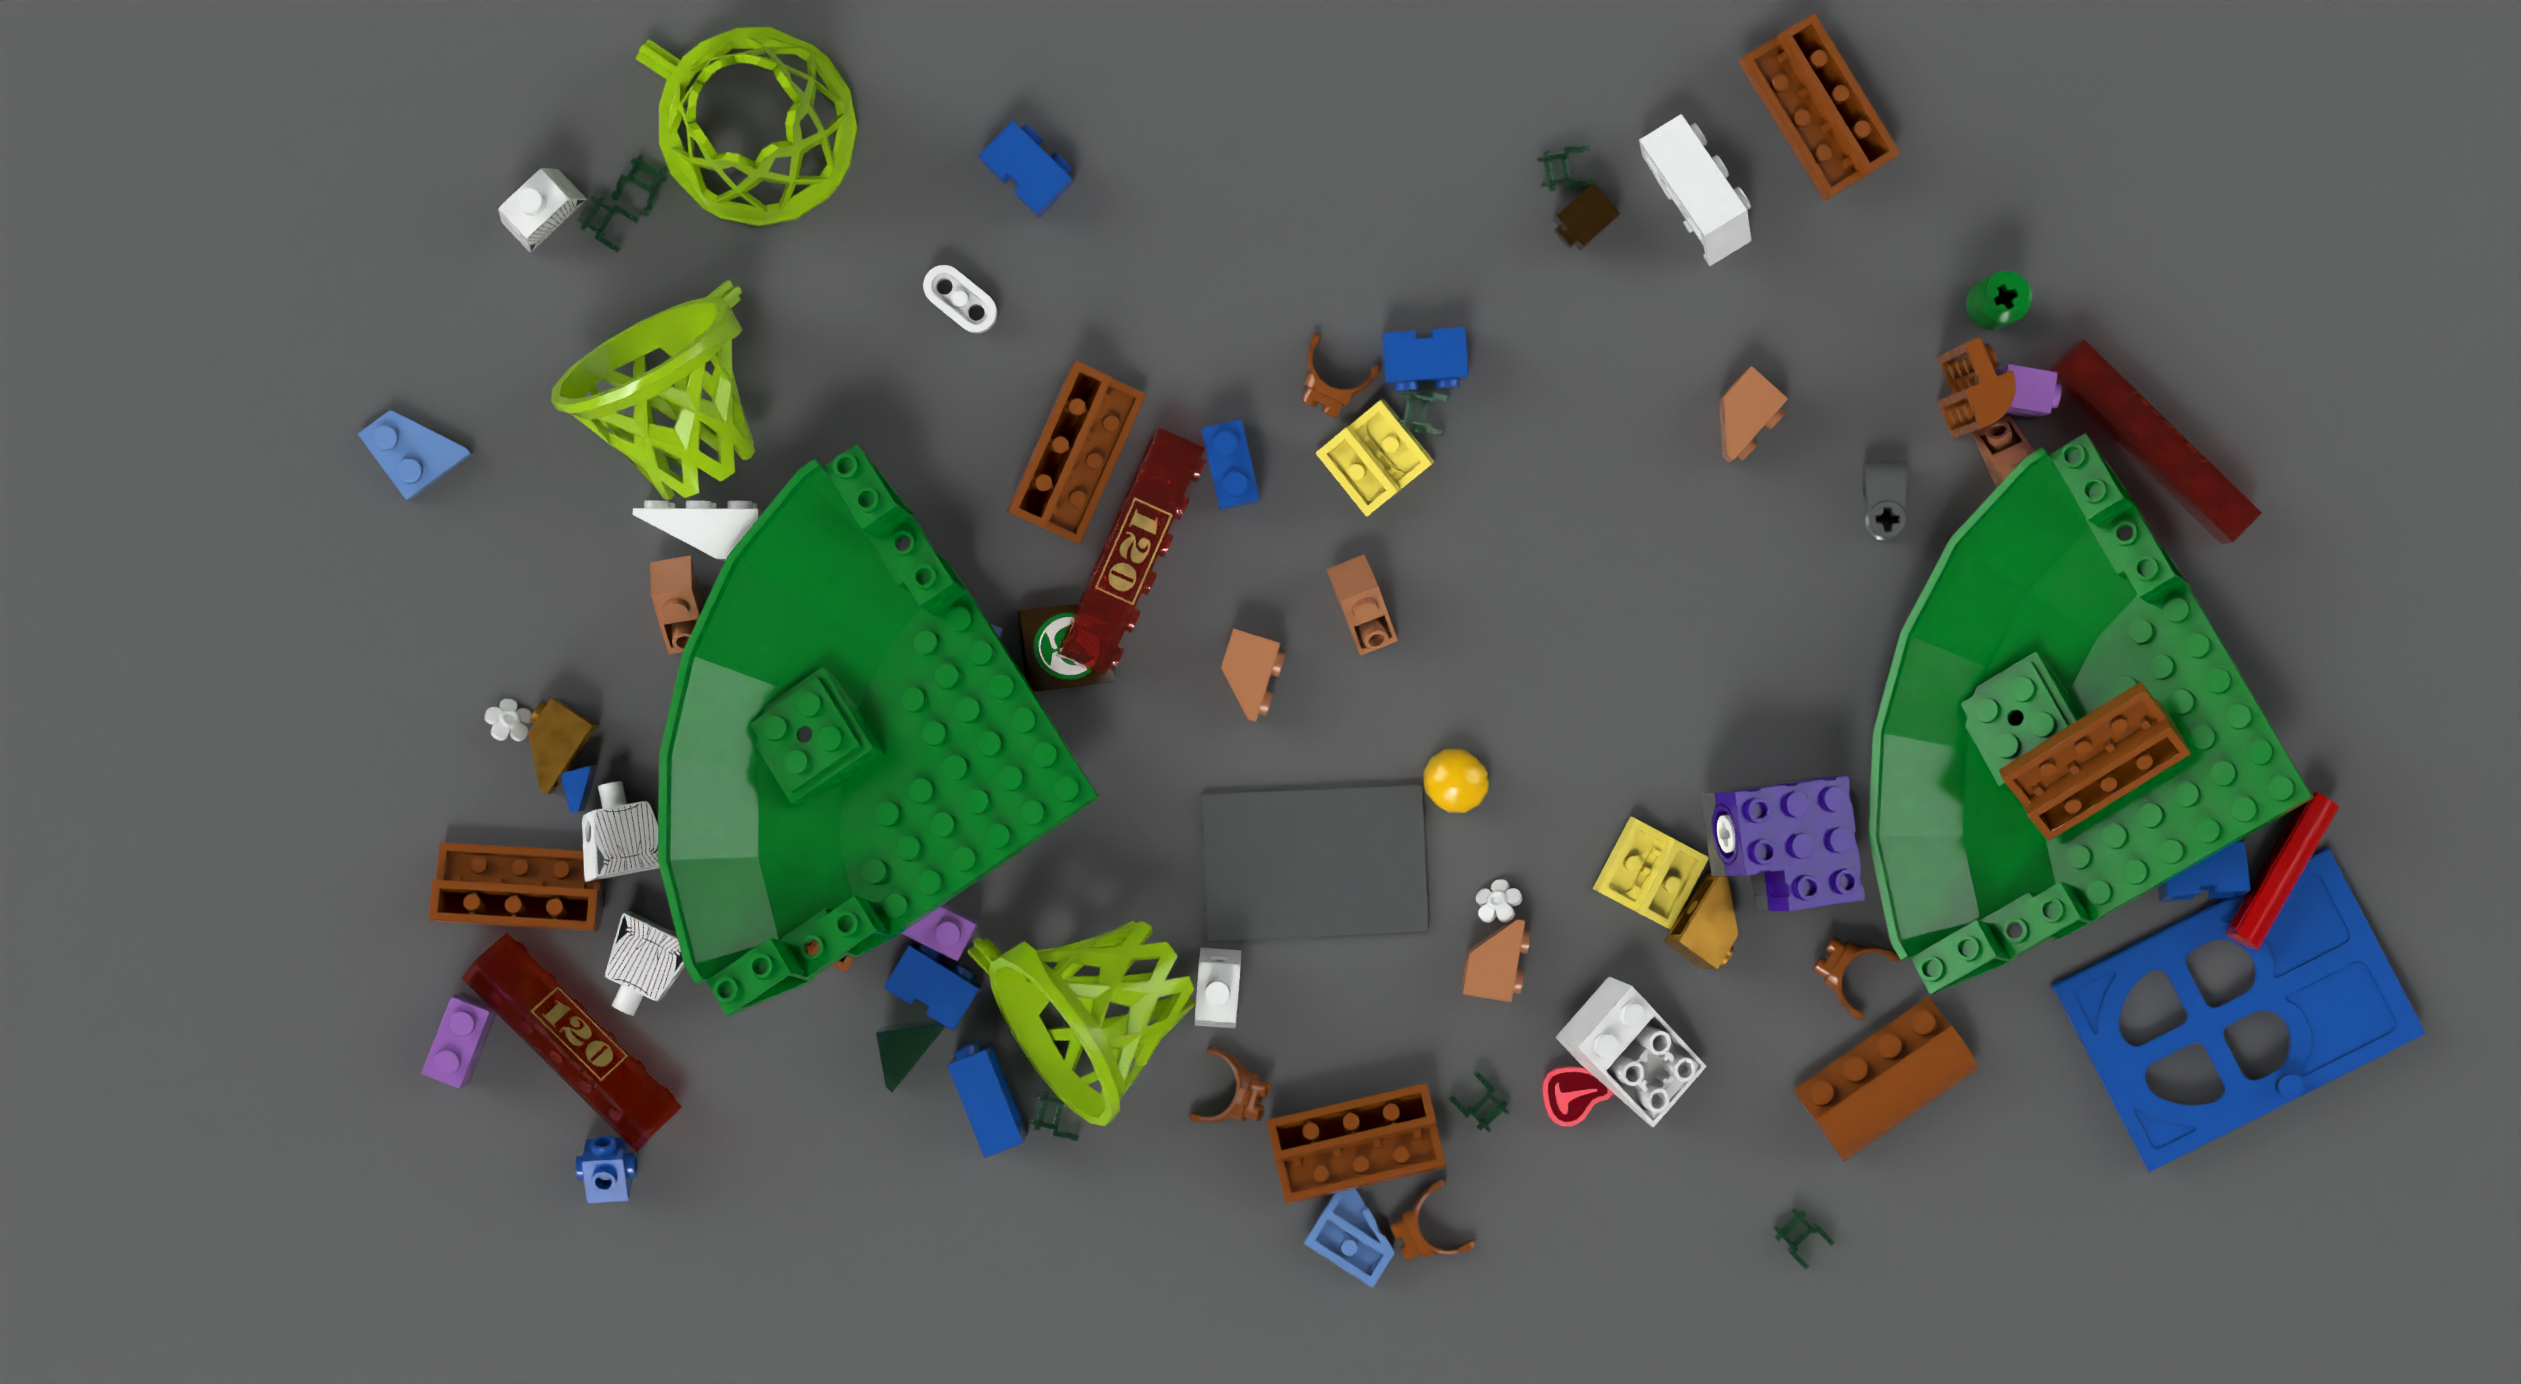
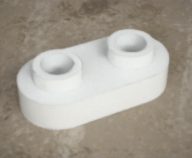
M939 265L932 268L926 274L923 282L926 297L963 329L970 333L979 334L988 331L995 324L997 307L992 298L957 269L949 265ZM942 280H949L953 285L952 291L945 295L938 292V284ZM981 306L985 311L983 318L977 321L972 320L969 316L971 308Z

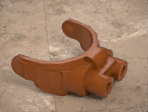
M1318 332L1313 334L1310 340V349L1307 352L1309 370L1303 384L1307 388L1300 401L1313 408L1319 403L1324 406L1322 409L1323 413L1336 419L1342 406L1348 407L1353 396L1363 392L1379 376L1382 365L1377 362L1371 369L1370 377L1359 387L1345 390L1329 387L1320 380L1313 367V352L1316 345L1320 343L1322 335Z
M1833 936L1825 948V951L1829 952L1826 959L1820 957L1815 963L1813 971L1824 977L1823 983L1833 989L1841 1006L1847 1009L1851 1016L1861 1020L1865 1015L1859 1009L1852 1008L1843 996L1842 976L1846 966L1854 958L1868 952L1881 953L1887 956L1888 960L1897 963L1900 959L1891 950H1884L1879 946H1859L1851 941L1844 943Z
M1209 1046L1206 1051L1207 1053L1224 1059L1233 1069L1237 1082L1236 1094L1231 1105L1221 1114L1209 1117L1199 1112H1190V1119L1195 1122L1207 1121L1208 1123L1224 1122L1228 1119L1245 1121L1247 1118L1260 1121L1264 1114V1106L1260 1105L1261 1100L1269 1095L1271 1084L1260 1080L1258 1074L1249 1071L1232 1054L1226 1053L1221 1048Z
M1440 1178L1432 1182L1417 1197V1201L1412 1209L1401 1214L1403 1219L1389 1225L1396 1240L1403 1238L1405 1244L1400 1246L1407 1261L1419 1255L1423 1259L1433 1254L1456 1255L1460 1252H1467L1476 1246L1475 1240L1472 1239L1456 1247H1440L1428 1241L1419 1229L1418 1217L1420 1207L1432 1192L1441 1189L1447 1184L1444 1179Z

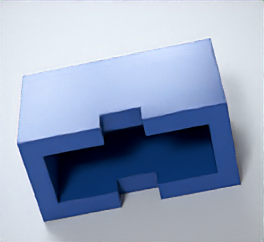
M1012 121L978 157L1004 184L1011 179L1018 186L1014 190L1016 196L1040 218L1074 184L1072 178L1068 175L1073 169L1058 153L1054 152L1049 156L1039 146L1043 139L1027 123L1020 128Z
M1465 327L1432 329V332H1430L1431 338L1416 339V330L1382 333L1385 385H1394L1395 392L1419 390V383L1435 382L1436 389L1460 387V380L1469 377Z
M1242 419L1201 428L1220 511L1260 502Z
M2245 841L2235 842L2158 886L2159 902L2193 900L2194 895H2200L2202 891H2208L2209 899L2244 896L2251 890Z
M912 943L906 949L883 988L910 1005L916 999L929 1006L925 1013L926 1015L954 1031L982 987L975 982L978 975L959 963L952 968L940 960L943 955L942 953L924 944H920L918 947Z

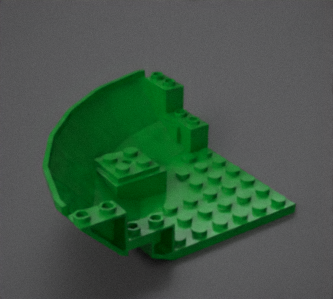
M2086 433L2050 455L2045 448L2041 447L2025 457L1948 541L1900 632L1873 730L1868 840L1890 942L1900 960H1912L1930 995L2003 967L2047 940L2057 941L2099 921L2314 798L2191 587L2165 547L2157 542L2140 513L2139 507ZM2124 527H2131L2133 530L2132 537L2127 541H2122L2120 539V531ZM2142 682L2154 699L2159 700L2185 740L2191 754L2048 841L2028 817L2023 804L2002 780L1999 769L2132 686ZM2014 711H2021L2023 713L2024 720L2019 726H2013L2010 723L2009 718ZM2019 923L2023 928V933L2019 938L2014 939L2010 934V928L2013 924Z
M858 444L838 455L824 467L819 461L814 459L799 469L727 556L683 650L659 752L658 863L684 966L694 983L701 984L707 982L727 1017L805 986L816 980L814 977L846 955L857 958L895 938L1100 798L971 592L947 559L937 553L918 523L919 520ZM909 537V548L900 551V540ZM809 727L812 730V738L808 742L803 743L799 738V733L803 728ZM816 940L819 944V950L815 955L811 956L808 953V945Z

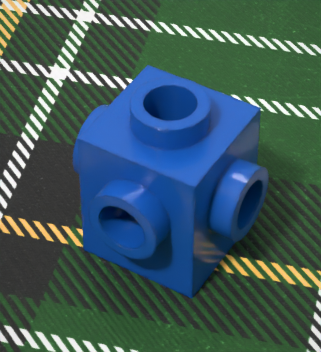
M604 1135L595 1139H586L583 1155L576 1157V1175L578 1181L584 1180L587 1203L629 1201L633 1178L637 1177L638 1163L636 1153H629L628 1138H614Z

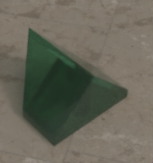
M934 1020L886 1025L876 1032L887 1089L893 1092L946 1026Z

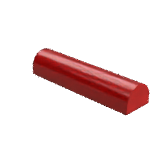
M2319 792L2312 793L2314 798L2297 807L2252 884L2251 890L2247 893L2226 930V936L2257 951L2264 942L2339 809L2335 802Z

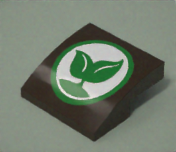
M1105 600L1017 611L1025 678L1033 692L1115 682Z

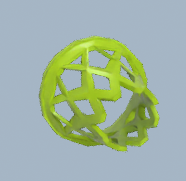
M772 27L734 28L700 42L684 55L681 60L650 39L645 44H642L635 59L667 80L659 103L660 148L671 176L704 210L723 220L762 227L799 219L829 199L841 185L851 167L858 125L850 89L830 59L814 45ZM732 49H753L737 54L726 55ZM767 53L770 56V58L757 55ZM775 54H796L807 62L808 75L784 64ZM736 63H749L772 70L782 88L794 102L787 112L785 122L787 140L771 143L762 149L755 161L740 154L730 152L717 154L696 122L697 99L705 83L717 70ZM701 71L700 75L698 76V78L686 94V88L688 87L696 73ZM816 71L825 83V85L827 86V88L817 81ZM790 74L808 81L805 92L791 80ZM816 89L835 104L837 117L825 127L822 125L813 107ZM808 114L818 132L803 139L800 121ZM682 117L687 129L688 152L685 151L677 132ZM837 130L832 153L828 137ZM694 140L697 142L705 159L695 157ZM821 143L827 161L826 167L820 176H799L804 154ZM792 156L789 176L769 172L775 158ZM735 167L749 176L737 186L726 175L725 169ZM700 168L716 171L731 187V190L718 196L708 190ZM763 181L786 184L780 202L764 205L749 194L748 191ZM796 185H810L791 198ZM737 197H742L751 205L732 202L730 200L735 199Z
M730 280L723 282L705 298L673 306L634 324L608 339L577 361L552 388L551 401L556 410L573 415L622 453L652 483L665 500H671L675 496L673 490L684 498L699 493L698 468L721 482L735 473L734 451L743 460H749L755 452L754 442L733 374L732 339L736 338L743 329L731 308L741 300L739 295L742 291L739 286H733ZM661 348L671 356L661 365L649 371L646 370V354ZM709 360L714 365L712 375L705 370L706 362ZM633 361V377L614 371ZM602 380L616 387L600 393L596 384ZM702 388L712 398V401L701 398ZM590 391L592 396L585 397V395ZM633 406V416L617 413V411ZM652 408L676 421L675 427L671 428L655 424ZM700 439L718 452V462L699 451ZM667 460L682 469L683 478L670 470Z
M1133 920L1112 931L1058 948L1035 950L1024 941L1004 954L987 937L983 940L980 937L973 941L974 946L968 949V954L989 975L991 989L997 1005L1013 1037L1034 1069L1053 1092L1072 1111L1090 1124L1107 1126L1114 1121L1120 1112L1122 1096L1145 1067L1163 1037L1196 1004L1189 998L1194 991L1189 976L1166 979L1178 957L1168 942L1144 944L1153 933L1152 926L1144 921L1135 923ZM1159 959L1153 973L1144 972L1125 975L1134 961ZM1044 962H1056L1057 964L1052 969ZM1084 965L1100 968L1099 975L1073 976ZM1173 995L1171 997L1158 1001L1159 997ZM1051 1001L1070 1026L1046 1028L1039 1015ZM1110 1002L1129 1007V1013L1105 1018ZM1156 1020L1154 1024L1148 1026L1149 1022ZM1054 1041H1070L1065 1059L1061 1056ZM1084 1048L1095 1071L1080 1078L1075 1073V1069ZM1135 1058V1061H1134L1132 1070H1131L1130 1074L1128 1075V1072H1129V1069H1130V1067H1131L1132 1061H1133V1059ZM1099 1080L1102 1086L1101 1094L1088 1084Z

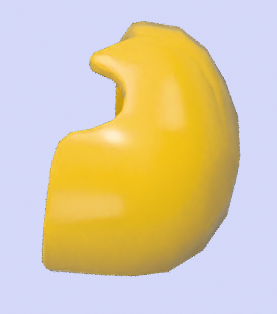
M1463 749L1442 750L1430 758L1423 771L1426 794L1438 807L1449 813H1467L1479 806L1488 792L1489 780L1485 767L1475 756Z

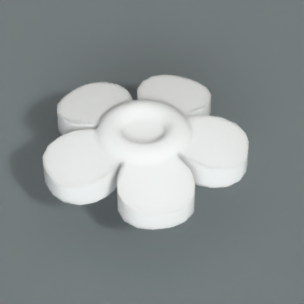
M503 699L500 702L499 708L490 707L487 709L485 721L493 725L491 729L493 738L500 741L505 740L510 732L513 740L522 741L528 735V728L526 726L531 724L529 719L532 713L527 708L517 710V702L512 699Z
M1495 880L1491 885L1492 892L1484 888L1476 895V902L1482 906L1478 911V915L1486 923L1492 922L1496 915L1501 922L1506 923L1514 918L1515 912L1511 906H1517L1522 902V894L1516 888L1510 889L1506 880Z

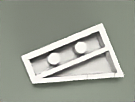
M1680 114L1639 139L1644 160L1667 198L1674 201L1686 219L1683 221V224L1688 232L1694 231L1703 244L1705 251L1703 257L1709 266L1752 241L1747 211L1751 208L1749 200L1740 187L1733 189L1726 180L1729 176L1727 168L1718 155L1711 158L1704 148L1707 145V141L1696 123L1689 126L1683 115Z

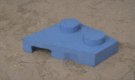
M389 410L358 433V436L408 501L473 455L470 449L393 410Z
M1356 1189L1333 1194L1302 1242L1370 1288L1375 1286L1395 1253Z

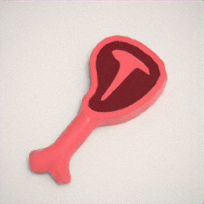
M1580 1066L1555 1068L1546 1074L1542 1082V1096L1547 1114L1554 1123L1562 1127H1571L1579 1124L1586 1118L1596 1103L1608 1100L1615 1095L1586 1068Z

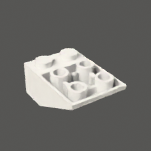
M652 500L644 501V508H633L634 516L723 561L726 560L729 553L764 512L758 509V503H753V501H727V509H716V503H711V501H686V509H675V503Z
M1611 977L1604 981L1555 1037L1584 1068L1651 1127H1654L1707 1067L1633 986Z

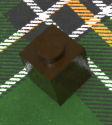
M1592 183L1556 215L1553 221L1558 226L1554 231L1566 246L1571 248L1575 244L1581 251L1617 219L1621 213L1598 187Z

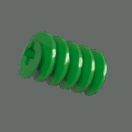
M2001 271L1994 273L1971 288L1966 300L1968 316L1974 324L1983 329L1996 330L2004 328L2021 319L2029 310L2032 301L2030 285L2024 277L2016 272ZM2000 296L2003 304L1997 306L1994 298Z

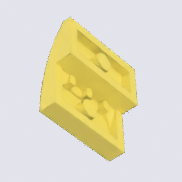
M1384 398L1316 452V455L1366 517L1435 463Z
M1630 816L1592 889L1671 929L1709 857Z

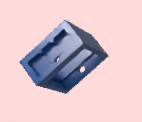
M976 1040L957 1048V1051L953 1052L955 1057L947 1066L984 1158L1022 1144L1028 1133L992 1043L982 1046L980 1040Z

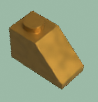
M551 698L548 703L542 701L529 719L534 724L528 734L539 789L546 795L554 794L562 782V773L570 770L599 726L559 698Z
M1711 873L1704 874L1663 941L1701 969H1718L1726 964L1734 952L1732 945L1739 935L1727 876H1712Z

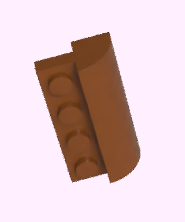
M1815 13L1781 32L1777 37L1743 56L1738 61L1824 201L1862 180L1901 154Z
M1981 337L1966 342L1937 357L1952 395L1937 401L1952 439L1995 423L2009 410L2016 390L2014 372L2011 370L1999 376L1996 375L1994 368L1998 367V361L1995 352L1989 343L1984 345Z
M1074 360L1006 512L1080 545L1147 394Z
M2139 682L1999 769L2002 780L2023 804L2028 817L2044 837L2050 841L2191 753L2159 700L2154 699L2144 684Z
M440 842L436 879H432L428 921L597 932L604 909V879L585 882L583 851Z
M1928 996L1793 1090L1841 1160L1845 1162L1973 1074L1979 1067L1952 1025L1950 1026Z
M1427 1083L1266 1120L1286 1205L1446 1168Z

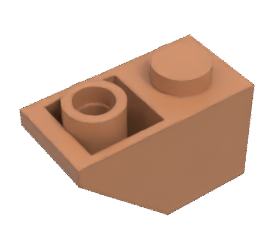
M1752 366L1747 368L1719 399L1722 457L1728 463L1736 457L1743 461L1759 444L1754 438L1764 426L1771 430L1786 414L1782 406L1788 398Z
M2010 415L1972 432L1996 488L2025 457L2035 452Z
M1365 554L1326 569L1359 655L1362 656L1397 642L1398 639L1382 594Z
M691 556L650 562L651 598L668 654L683 652L703 610L700 585Z
M1233 628L1221 669L1247 719L1256 722L1258 714L1267 715L1273 696L1272 692L1266 691L1270 675L1279 677L1286 654L1278 651L1281 644L1279 642Z
M1514 917L1467 951L1461 986L1462 994L1512 1003L1513 993H1521L1524 970L1517 969L1520 953L1527 954L1531 936V929L1524 928V919Z

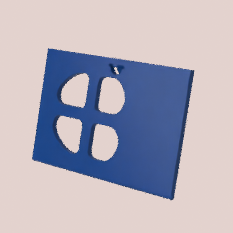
M2329 847L2313 853L2258 951L2250 949L2226 936V930L2246 897V893L2242 897L2224 898L2051 985L2148 1172L2426 1034ZM2213 940H2226L2239 946L2249 955L2254 965V980L2251 987L2245 993L2213 1008L2204 1001L2187 968L2186 960L2189 953L2194 949ZM2153 970H2160L2166 974L2185 1010L2186 1019L2180 1026L2142 1045H2130L2124 1040L2119 1029V1017L2122 1007L2131 989L2144 975ZM2264 1010L2277 1015L2285 1023L2289 1034V1051L2286 1060L2280 1068L2260 1079L2250 1080L2242 1074L2224 1039L2223 1033L2228 1025L2252 1013ZM2192 1043L2201 1044L2223 1084L2224 1090L2221 1097L2214 1102L2206 1104L2182 1105L2156 1096L2147 1086L2145 1080L2146 1069L2154 1062ZM2279 1077H2281L2278 1082V1088L2276 1089V1082L2279 1079Z

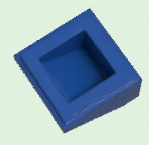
M597 765L562 773L561 780L570 812L585 811Z

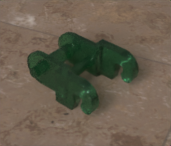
M1589 145L1565 147L1563 154L1550 155V151L1544 152V157L1537 158L1538 162L1544 163L1547 181L1542 183L1541 187H1549V191H1555V186L1568 184V190L1589 187L1592 183L1595 184L1594 179L1583 182L1581 180L1573 181L1569 173L1567 160L1569 155L1590 151ZM1561 160L1564 179L1555 180L1552 161Z
M640 154L637 159L632 158L630 163L633 166L627 177L621 174L616 184L617 189L612 192L611 199L617 201L627 183H633L650 194L647 199V207H644L641 215L648 217L660 196L656 193L661 181L665 182L668 176L665 175L667 168L663 166L660 170H657L644 163V155ZM639 170L654 177L651 186L635 178Z
M601 195L597 199L590 196V200L593 201L592 206L583 219L576 218L581 223L579 228L583 231L587 227L597 233L594 237L596 240L618 253L621 248L605 239L603 231L613 215L617 216L620 213L634 223H637L639 219L616 204L613 208H610L602 203L605 198ZM602 207L609 212L597 229L591 225V222Z
M1410 390L1409 394H1402V398L1407 399L1404 419H1398V423L1405 424L1404 429H1410L1412 425L1416 426L1415 432L1444 436V430L1431 428V424L1425 422L1428 403H1432L1435 400L1449 402L1450 396L1432 392H1421V396L1415 395L1416 390ZM1415 401L1422 402L1419 421L1413 420Z
M1477 1070L1474 1075L1487 1088L1486 1095L1472 1108L1469 1107L1467 1109L1454 1095H1451L1449 1099L1466 1118L1471 1114L1479 1122L1476 1127L1480 1131L1485 1128L1490 1132L1491 1128L1488 1125L1502 1112L1507 1115L1510 1112L1505 1108L1508 1105L1507 1101L1503 1100L1500 1102L1492 1094L1495 1088ZM1491 1099L1496 1106L1482 1119L1476 1112Z
M1044 1091L1043 1095L1036 1094L1035 1098L1040 1100L1036 1118L1029 1119L1028 1121L1035 1125L1034 1129L1040 1130L1041 1127L1054 1130L1053 1136L1079 1141L1080 1136L1078 1134L1059 1129L1058 1124L1065 1103L1060 1099L1049 1097L1050 1092ZM1048 1103L1057 1105L1053 1123L1044 1121Z
M1793 1209L1792 1212L1795 1216L1781 1229L1777 1226L1774 1227L1778 1232L1775 1238L1778 1241L1783 1238L1790 1245L1787 1251L1807 1270L1810 1266L1796 1253L1798 1250L1797 1246L1808 1235L1817 1232L1830 1246L1835 1242L1817 1223L1811 1226L1804 1219L1807 1214L1803 1210L1798 1213ZM1802 1222L1807 1229L1792 1242L1787 1235Z

